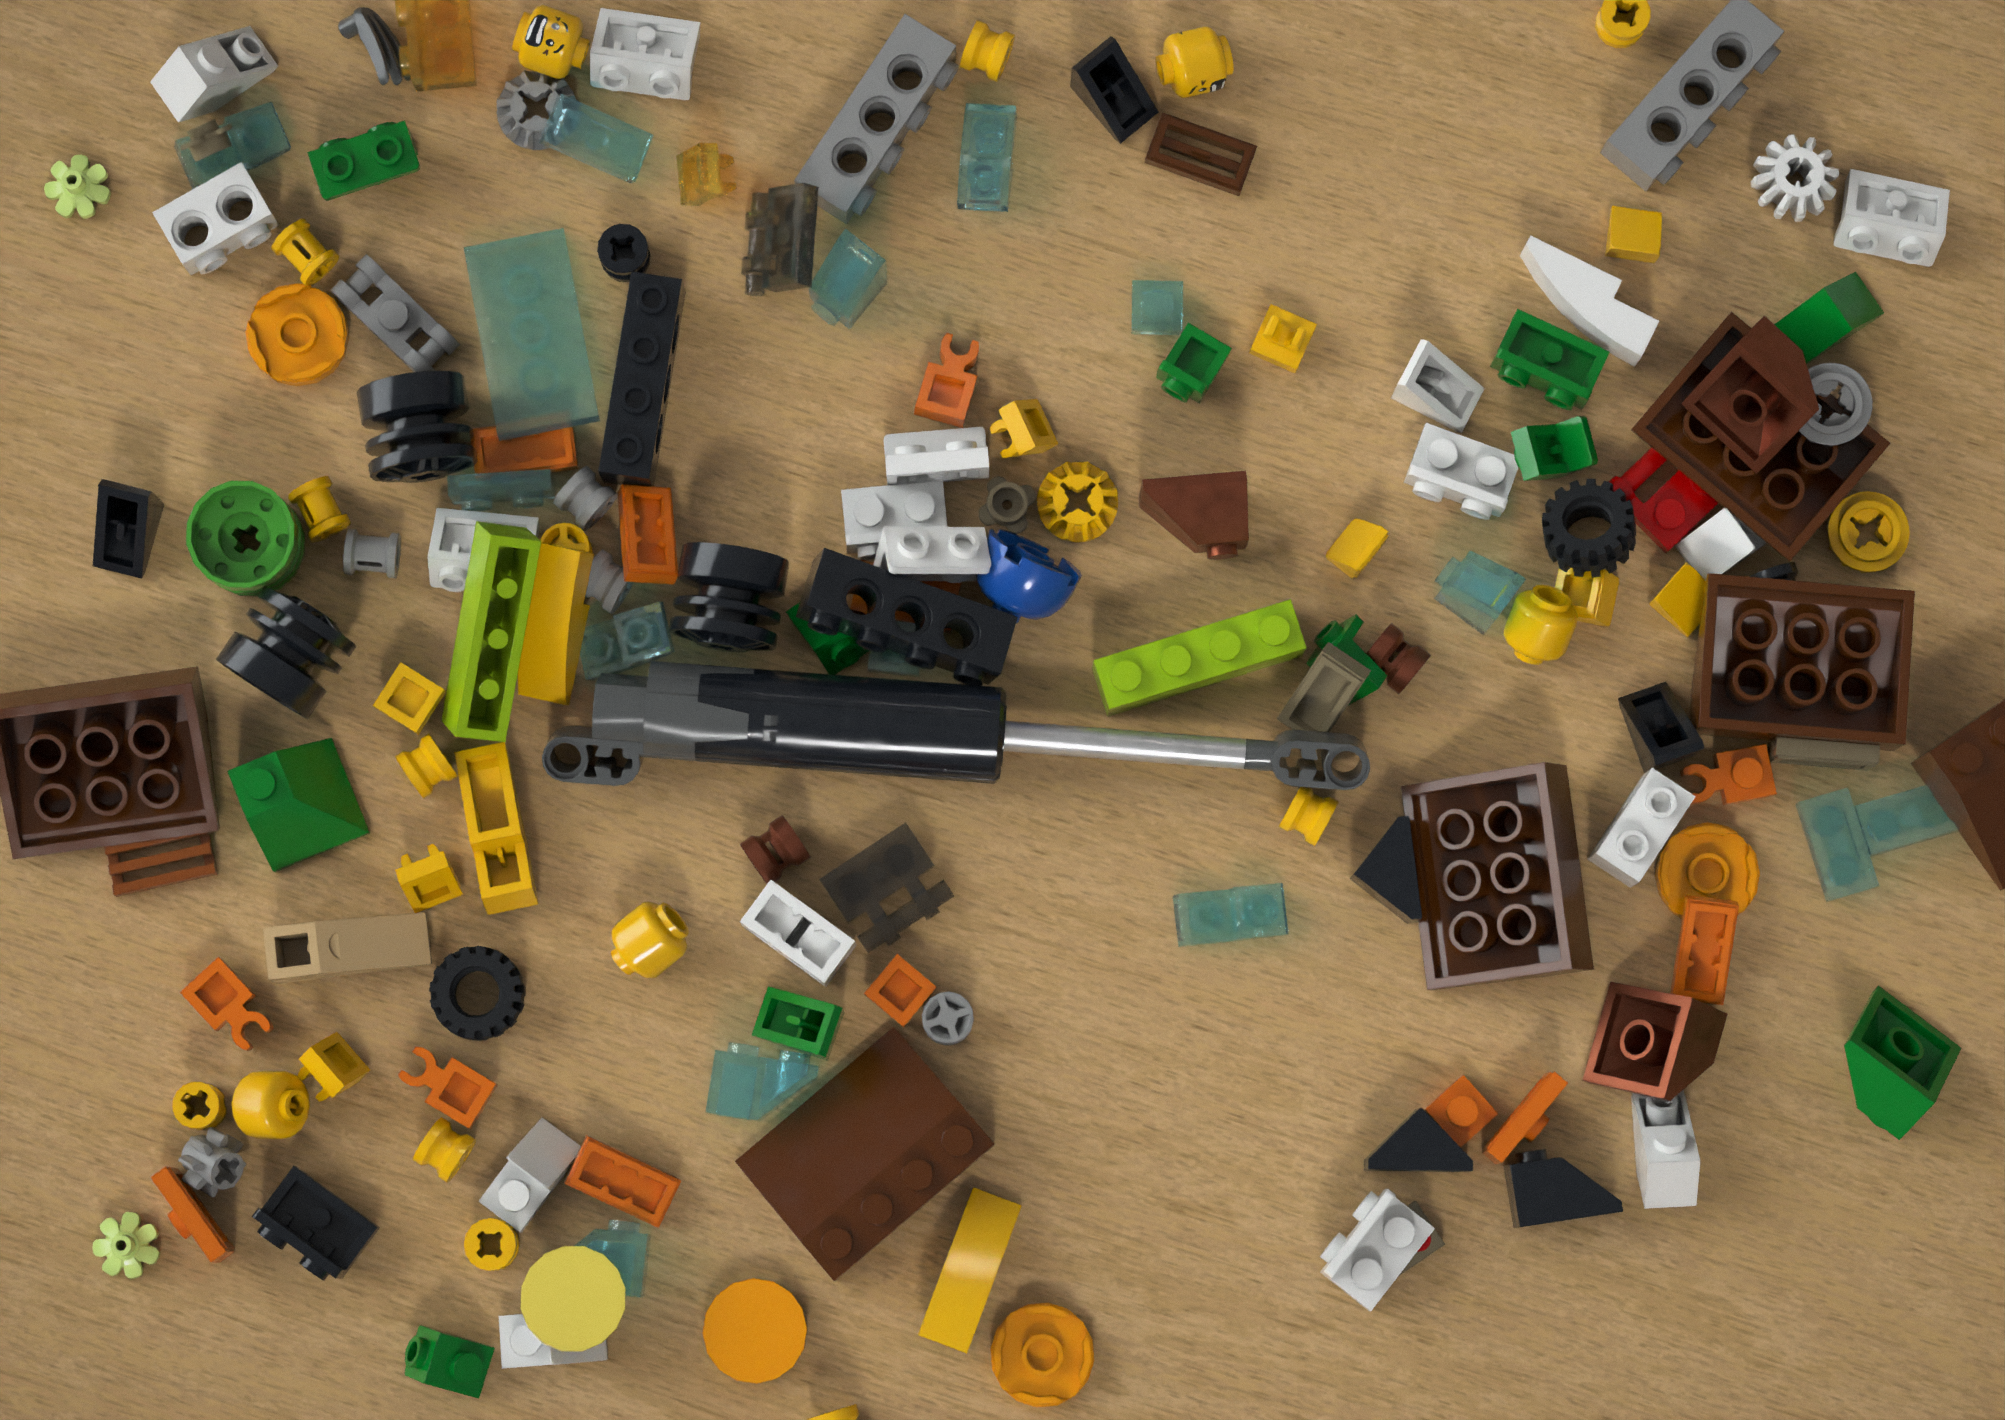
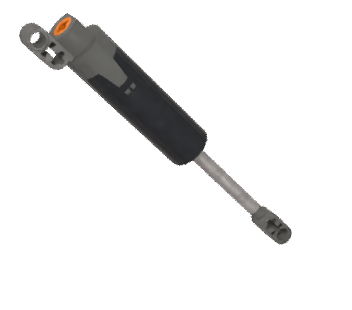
M651 661L648 676L601 673L595 683L592 727H561L550 737L542 755L544 769L555 780L611 786L625 785L631 782L638 774L644 757L995 784L1000 779L1003 751L1272 771L1277 779L1287 785L1350 790L1359 787L1368 778L1370 772L1369 757L1362 741L1346 733L1287 730L1277 735L1273 741L1006 721V692L1002 687ZM561 743L574 745L581 754V761L575 764L563 763L555 753V746ZM593 745L598 746L595 756L599 758L595 766L589 764L594 751ZM614 748L623 749V756L628 759L625 767L616 766V759L611 756ZM1291 749H1300L1302 758L1298 759L1296 767H1288L1284 757L1290 756ZM1317 749H1322L1321 761L1323 770L1316 769L1315 760H1318ZM1350 751L1359 756V762L1353 770L1340 772L1331 766L1333 758L1340 752Z

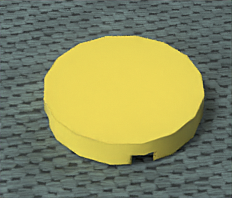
M563 1246L545 1253L529 1268L521 1286L520 1310L528 1329L542 1344L561 1352H583L602 1344L617 1329L625 1311L626 1288L618 1269L604 1254L585 1246Z

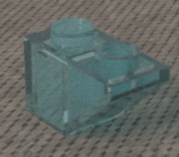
M729 1042L727 1052L715 1050L705 1112L710 1115L760 1122L819 1079L820 1067L810 1065L811 1055L780 1050L779 1060L758 1057L759 1047Z

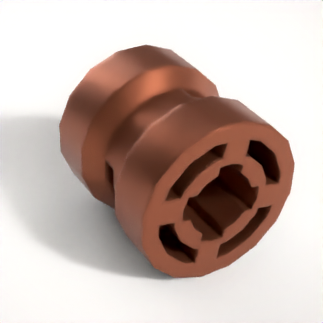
M1393 623L1386 628L1366 653L1388 675L1386 677L1387 686L1398 695L1431 656L1420 645L1412 646L1405 641L1404 632ZM1396 651L1398 656L1390 663L1388 659Z
M783 815L769 823L768 831L760 837L752 835L740 843L745 854L766 884L770 880L774 882L779 880L782 876V871L790 865L799 866L811 858L807 849ZM768 841L782 860L779 863L765 845Z

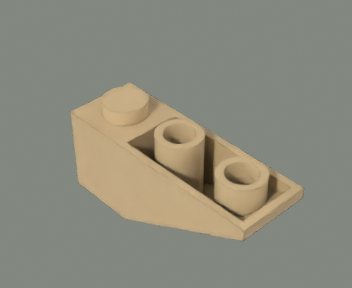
M426 912L313 921L263 928L268 980L276 984L432 964Z

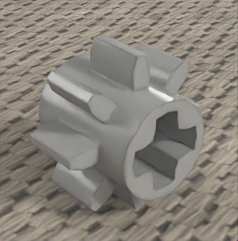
M213 1127L208 1129L207 1135L191 1136L178 1160L188 1170L181 1180L211 1197L216 1196L218 1189L233 1188L241 1178L243 1169L246 1166L242 1157L237 1154L243 1146L242 1142L228 1134L225 1135Z

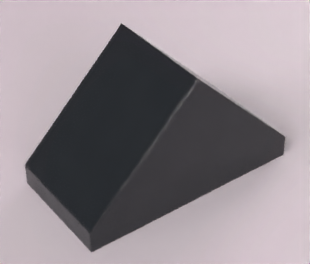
M1112 36L1072 67L1071 89L1120 144L1159 113L1118 42Z
M101 479L98 484L93 567L143 578L164 508V503L152 491Z
M1666 682L1618 698L1621 712L1644 773L1651 768L1657 770L1691 758L1704 749L1703 740Z
M1401 816L1390 826L1351 876L1350 880L1407 924L1419 922L1422 919L1410 819L1409 816Z
M1420 1107L1415 1109L1364 1159V1171L1471 1172L1473 1171V1160Z

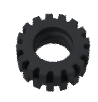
M1587 479L1586 485L1580 486L1578 480L1570 482V490L1568 491L1560 487L1555 491V500L1549 498L1545 504L1546 513H1542L1545 546L1553 563L1558 560L1559 568L1564 572L1573 568L1574 576L1583 577L1585 571H1591L1592 578L1601 577L1600 570L1605 568L1609 574L1617 570V561L1625 564L1629 559V550L1634 551L1636 545L1634 511L1630 500H1626V494L1620 488L1614 492L1613 484L1604 481L1601 486H1597L1596 479ZM1587 517L1602 518L1611 524V527L1605 534L1594 539L1576 538L1567 532L1574 522Z
M464 947L453 954L450 953L444 958L445 961L440 966H437L433 973L435 974L433 981L430 982V1003L437 1016L436 1018L450 1032L465 1039L487 1040L504 1034V1031L517 1022L516 1019L522 1013L525 1005L523 1003L526 992L520 971L507 956L488 947ZM476 971L486 972L493 976L498 984L499 999L495 1007L488 1013L469 1015L458 1005L456 998L457 986L461 979L469 973Z

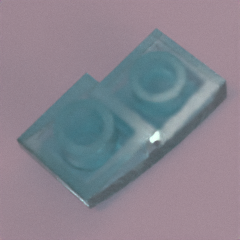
M272 102L224 117L223 124L218 127L222 128L228 124L232 125L233 128L226 131L232 146L196 162L189 148L185 150L180 148L181 145L191 141L190 137L186 136L175 140L174 148L192 190L240 162L249 171L290 151V143Z
M966 103L959 165L958 209L1008 212L1013 176L1012 156L1017 124L1016 106Z
M656 602L613 615L611 620L585 627L580 651L585 679L595 681L601 673L618 674L674 653L663 602Z
M1283 883L1241 886L1227 890L1181 893L1173 896L1178 947L1243 941L1289 934Z

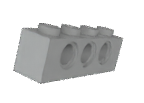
M1731 0L1610 136L1600 153L1645 192L1656 180L1665 185L1684 163L1677 157L1689 143L1697 149L1716 127V124L1710 119L1719 108L1723 106L1726 110L1730 111L1749 88L1742 82L1755 69L1762 75L1778 57L1781 50L1775 45L1784 33V30L1748 0ZM1723 49L1734 52L1739 58L1740 66L1736 68L1725 67L1719 62L1716 52ZM1689 86L1699 87L1705 92L1708 102L1703 105H1695L1689 102L1685 97L1684 88ZM1655 123L1667 124L1674 131L1675 140L1671 142L1658 140L1652 133L1651 125Z
M904 14L795 178L796 193L845 224H848L854 213L862 216L877 193V190L872 188L881 172L883 171L889 175L902 157L904 148L899 145L908 131L912 130L917 133L928 118L932 107L927 103L936 89L945 91L959 69V65L954 63L956 60V45L907 14ZM911 71L921 78V82L914 89L904 90L896 86L894 79L901 72ZM882 112L890 115L894 123L888 130L878 132L870 129L866 121L871 115ZM848 154H858L867 162L866 166L857 173H847L838 164Z

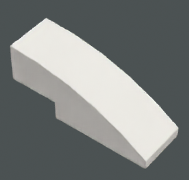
M1530 235L1520 257L1545 295L1580 332L1612 355L1635 367L1641 359L1659 320L1614 299L1622 282L1621 279Z

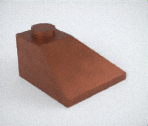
M1765 316L1752 327L1681 403L1756 474L1819 410L1803 351Z
M1246 471L1142 480L1138 497L1139 508L1194 553L1207 552V559L1220 560L1237 557V549H1246L1249 541Z
M1610 982L1583 1081L1671 1101L1714 1064L1728 1014L1694 998Z

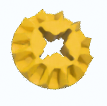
M1067 461L1048 472L1041 483L1037 495L1038 514L1044 526L1056 537L1068 542H1087L1101 536L1112 525L1118 510L1117 488L1106 471L1092 465L1090 462ZM1062 486H1065L1068 490L1072 489L1075 493H1079L1083 489L1087 490L1092 486L1093 488L1090 490V495L1087 498V504L1094 516L1092 517L1088 512L1084 513L1078 508L1072 513L1068 512L1063 517L1062 514L1066 510L1069 498Z
M1870 491L1858 492L1843 499L1832 512L1826 527L1829 549L1841 560L1842 566L1851 567L1862 574L1884 571L1895 564L1904 554L1910 535L1909 523L1902 508L1890 497ZM1879 516L1881 519L1876 524L1878 527L1874 534L1880 539V543L1876 544L1873 541H1869L1857 549L1855 547L1858 542L1856 539L1859 537L1860 532L1855 528L1854 523L1858 522L1864 526Z

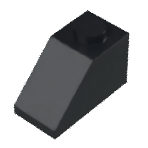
M1546 1149L1516 1153L1517 1164L1503 1166L1513 1228L1623 1212L1621 1200L1562 1157L1548 1159Z

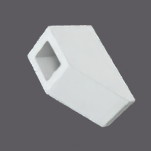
M251 26L178 46L150 83L179 123L215 112L273 73L278 65Z
M1684 1090L1671 1101L1632 1093L1636 1173L1644 1209L1696 1206L1700 1156Z

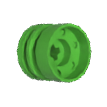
M229 481L211 488L195 503L187 521L186 545L193 563L216 585L239 596H258L264 586L274 591L279 590L297 574L305 556V532L298 515L272 489L254 481ZM258 530L255 538L261 543L260 547L256 551L247 548L241 553L244 545L239 541L240 536L243 533L252 536Z

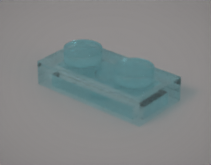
M560 94L556 98L539 143L632 184L638 177L654 135Z
M550 469L447 476L450 500L454 505L461 504L462 510L466 511L491 510L493 508L492 502L513 501V507L537 508L544 505L543 499H553L556 497L555 478Z
M1928 785L1855 805L1851 809L1867 858L1958 832L1959 827L1954 820L1949 819L1932 795L1934 793Z
M1848 788L1795 804L1826 902L1879 886Z

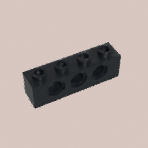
M631 271L598 470L602 481L605 483L654 486L686 294L682 279Z
M824 548L812 562L796 614L797 618L808 621V627L816 632L826 635H837L840 632L857 638L856 643L864 649L874 652H885L888 649L905 655V661L910 665L928 670L934 669L936 666L953 672V678L963 684L982 686L983 683L989 685L1001 674L1018 618L1015 615L900 574H892L886 569ZM855 594L860 596L866 602L867 614L859 615L854 613L847 605V595ZM903 611L908 613L915 621V632H907L901 629L896 623L895 612ZM945 628L954 629L962 636L963 649H955L947 644L943 633Z

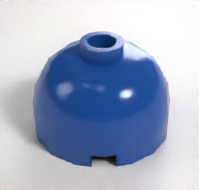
M993 529L989 530L986 537L991 559L990 571L988 574H976V579L982 593L994 602L992 608L1017 616L1016 623L1019 622L1021 616L1037 620L1049 617L1063 608L1074 593L1082 577L1080 570L1063 557L1059 565H1055L1054 560L1046 554L1049 549L1023 536L999 529L997 534Z

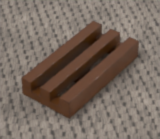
M1162 112L1147 152L1145 163L1240 196L1257 146ZM1168 129L1243 156L1241 163L1166 137L1165 133ZM1163 148L1236 174L1235 179L1160 153L1159 150Z

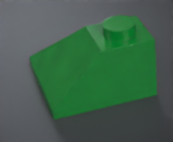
M332 738L278 750L227 771L246 820L273 872L370 834Z
M1879 985L1870 995L1844 1045L1857 1109L1868 1116L1876 1126L1885 1129L1900 1140L1934 1105L1962 1049Z

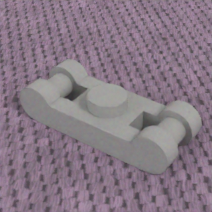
M366 254L355 265L358 270L346 282L340 280L330 291L413 372L434 371L435 369L432 365L444 353L449 356L460 344ZM374 284L382 294L368 306L360 296ZM423 331L430 339L416 351L409 343Z

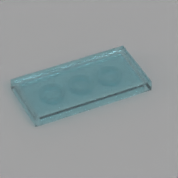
M564 228L464 247L499 441L599 422L600 417Z

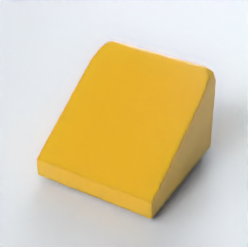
M1612 206L1605 256L1655 263L1660 256L1662 213Z
M1354 519L1326 552V558L1351 579L1357 578L1384 545L1389 536L1387 535L1389 531L1382 526L1368 521Z
M1686 561L1652 599L1649 605L1683 635L1688 637L1701 621L1706 581Z
M1559 568L1555 588L1565 592L1570 597L1571 604L1578 614L1577 621L1598 626H1610L1619 587V578L1612 573L1609 574L1606 569L1600 570L1601 577L1592 578L1591 571H1585L1583 577L1574 576L1573 568H1570L1567 572Z

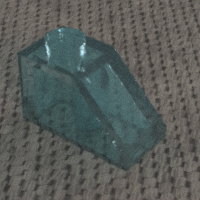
M845 229L808 287L810 299L814 301L811 306L812 310L830 325L835 326L839 321L850 330L888 283L886 260Z
M1469 551L1462 562L1452 557L1435 579V582L1441 585L1442 588L1434 599L1484 635L1526 579L1515 571Z
M609 1220L608 1230L594 1229L574 1246H585L604 1254L618 1269L626 1288L625 1296L644 1297L651 1235L639 1233L640 1223Z

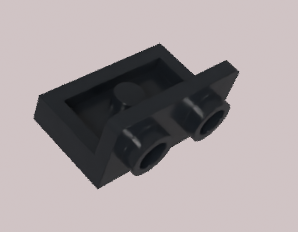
M297 1166L292 1167L263 1208H258L252 1215L254 1219L262 1224L257 1232L263 1238L283 1250L287 1243L304 1255L299 1263L323 1281H325L329 1274L334 1278L343 1279L380 1228Z

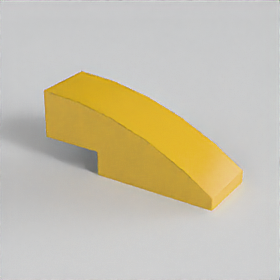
M541 543L518 669V695L569 706L590 605L584 604L594 557L593 553Z
M500 742L454 752L469 842L474 853L481 899L487 914L491 915L538 905L532 865L506 743Z
M973 1187L918 1332L919 1336L967 1354L1022 1205Z

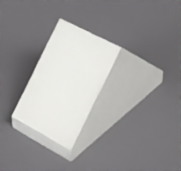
M1421 339L1391 399L1454 431L1462 433L1485 388L1429 341Z

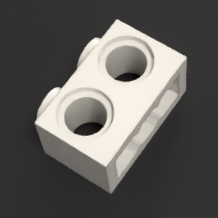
M242 162L152 212L182 265L190 275L198 271L200 274H207L218 269L227 261L226 255L242 246L245 249H251L262 244L272 235L270 230L279 226ZM239 201L252 202L253 209L247 218L240 221L229 219V211L235 203ZM195 226H205L208 228V236L203 243L197 246L185 244L186 233Z
M1651 768L1642 775L1588 857V860L1631 888L1641 881L1696 796L1654 768Z
M772 880L768 882L740 921L745 929L825 987H827L857 946L855 940Z

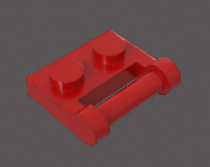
M1650 448L1621 477L1614 476L1608 482L1613 484L1614 492L1620 488L1626 494V500H1630L1633 507L1635 523L1666 554L1718 502L1678 470L1643 504L1634 492L1667 461L1653 448Z

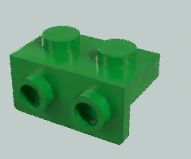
M405 120L398 123H382L370 128L365 134L349 139H333L320 145L319 149L307 152L321 196L326 201L420 170L417 158L418 152Z
M1517 309L1490 367L1499 371L1497 376L1502 381L1514 387L1525 389L1528 384L1545 392L1544 399L1554 406L1565 410H1572L1574 406L1582 410L1592 394V389L1610 352Z

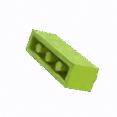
M476 521L441 719L442 723L455 737L506 742L541 540L525 527Z
M1289 599L1095 659L1092 671L1106 715L1109 717L1302 657L1306 650V644L1292 601Z

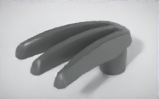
M359 7L354 10L352 15L339 22V31L345 38L351 39L359 34L372 59L379 82L382 85L388 83L389 74L395 85H399L402 82V75L407 81L413 78V69L403 47L376 12L370 8Z

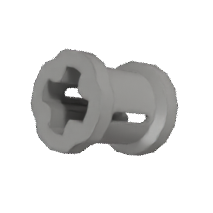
M348 529L343 554L344 574L353 575L356 570L386 573L388 578L396 579L400 565L401 535L399 533H391L389 537L359 535L357 529Z

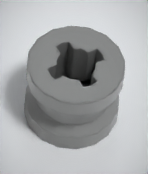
M585 466L562 487L556 495L553 504L561 511H570L575 516V524L583 531H586L596 524L610 509L617 499L618 493L610 486L602 487L596 481V474L588 466Z
M603 549L598 552L592 561L585 598L594 597L601 602L604 610L613 614L626 598L634 582H624L623 567L614 563L612 555Z
M950 991L938 993L931 997L924 1006L922 1013L923 1029L928 1037L938 1044L945 1046L958 1044L965 1040L971 1032L974 1022L972 1007L960 994Z

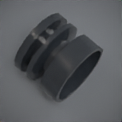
M453 371L405 373L372 381L360 387L357 391L362 425L367 429L386 431L368 440L365 444L366 453L377 457L368 464L370 478L373 480L404 483L427 482L464 471L478 462L476 448L472 445L464 444L474 437L473 429L469 425L448 423V421L466 414L469 410L465 379L461 373Z
M707 542L683 544L677 578L687 585L698 588L699 592L698 595H682L674 598L673 606L675 609L695 616L672 617L670 619L669 632L678 637L696 642L699 646L720 651L741 653L751 650L770 651L776 649L777 634L756 625L780 624L781 615L759 604L760 599H773L785 595L789 561L772 553L741 546Z
M264 586L258 598L275 610V614L270 619L255 609L250 608L246 615L263 631L256 640L242 633L234 632L216 660L274 700L300 716L309 719L327 692L310 673L317 666L338 674L342 667L325 655L324 652L330 646L350 657L356 645L344 636L336 622L296 596L279 593Z

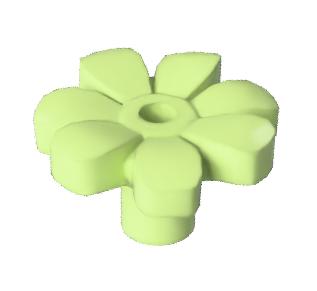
M74 155L71 159V167L66 166L62 161H57L50 170L57 181L48 182L44 186L45 195L48 199H59L55 210L64 218L72 217L75 208L81 218H90L96 213L93 205L94 201L104 205L110 200L111 191L106 186L99 185L108 177L106 169L101 164H95L89 168L90 162L85 155Z
M125 1212L122 1216L121 1225L114 1218L105 1219L100 1224V1230L106 1238L96 1239L92 1246L95 1256H107L102 1265V1270L110 1276H116L124 1268L125 1275L129 1279L142 1276L143 1267L141 1262L156 1264L160 1257L159 1249L149 1245L150 1242L159 1236L155 1225L146 1224L139 1227L141 1216L135 1212ZM124 1242L126 1243L125 1249L122 1247Z

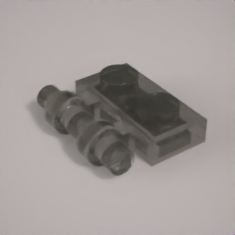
M798 183L769 188L768 193H752L751 211L745 213L744 229L749 231L748 254L742 258L741 274L746 276V295L764 296L765 289L773 292H782L812 287L819 187L807 183Z
M906 822L819 879L848 924L864 913L872 921L873 926L857 936L867 953H870L883 943L890 946L901 938L900 932L923 917L926 920L931 919L940 913L939 906L954 897L944 880L926 890L918 879L934 868V864ZM905 887L912 900L887 916L879 903Z

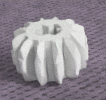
M1794 134L1788 135L1785 138L1783 146L1775 141H1771L1765 148L1767 156H1758L1753 164L1755 169L1761 174L1753 177L1751 187L1758 190H1766L1759 198L1758 204L1764 207L1773 201L1777 205L1774 210L1775 219H1781L1788 209H1790L1795 222H1801L1805 218L1807 210L1817 216L1825 208L1823 200H1832L1836 195L1837 190L1829 182L1837 179L1839 169L1824 166L1832 156L1831 150H1823L1818 155L1813 152L1816 146L1815 137H1809L1802 147L1799 146L1798 139ZM1797 171L1803 176L1804 180L1801 184L1797 181L1792 185L1787 181L1786 176L1789 172L1792 176Z

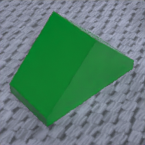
M1854 272L1822 288L1774 325L1803 351L1807 365L1882 316L1884 312L1861 278Z
M768 986L752 1036L828 1061L844 1010L842 1007Z

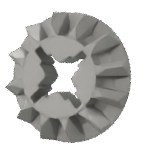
M524 70L513 80L506 81L500 97L497 98V120L503 133L513 143L526 149L544 150L558 145L568 137L577 120V101L572 89L564 78L555 79L535 71ZM525 96L527 99L531 98L533 101L538 102L543 97L546 98L548 96L545 108L552 122L550 123L546 118L542 119L537 115L533 116L530 120L527 118L525 121L528 109L522 97Z
M1823 363L1811 367L1808 371L1816 397L1818 395L1827 397L1831 391L1836 389L1837 385H1840L1838 404L1850 416L1844 413L1841 415L1833 413L1820 424L1821 415L1819 414L1822 406L1818 404L1819 410L1799 432L1810 442L1828 446L1843 444L1854 439L1863 431L1871 417L1873 402L1868 384L1858 372L1843 364Z

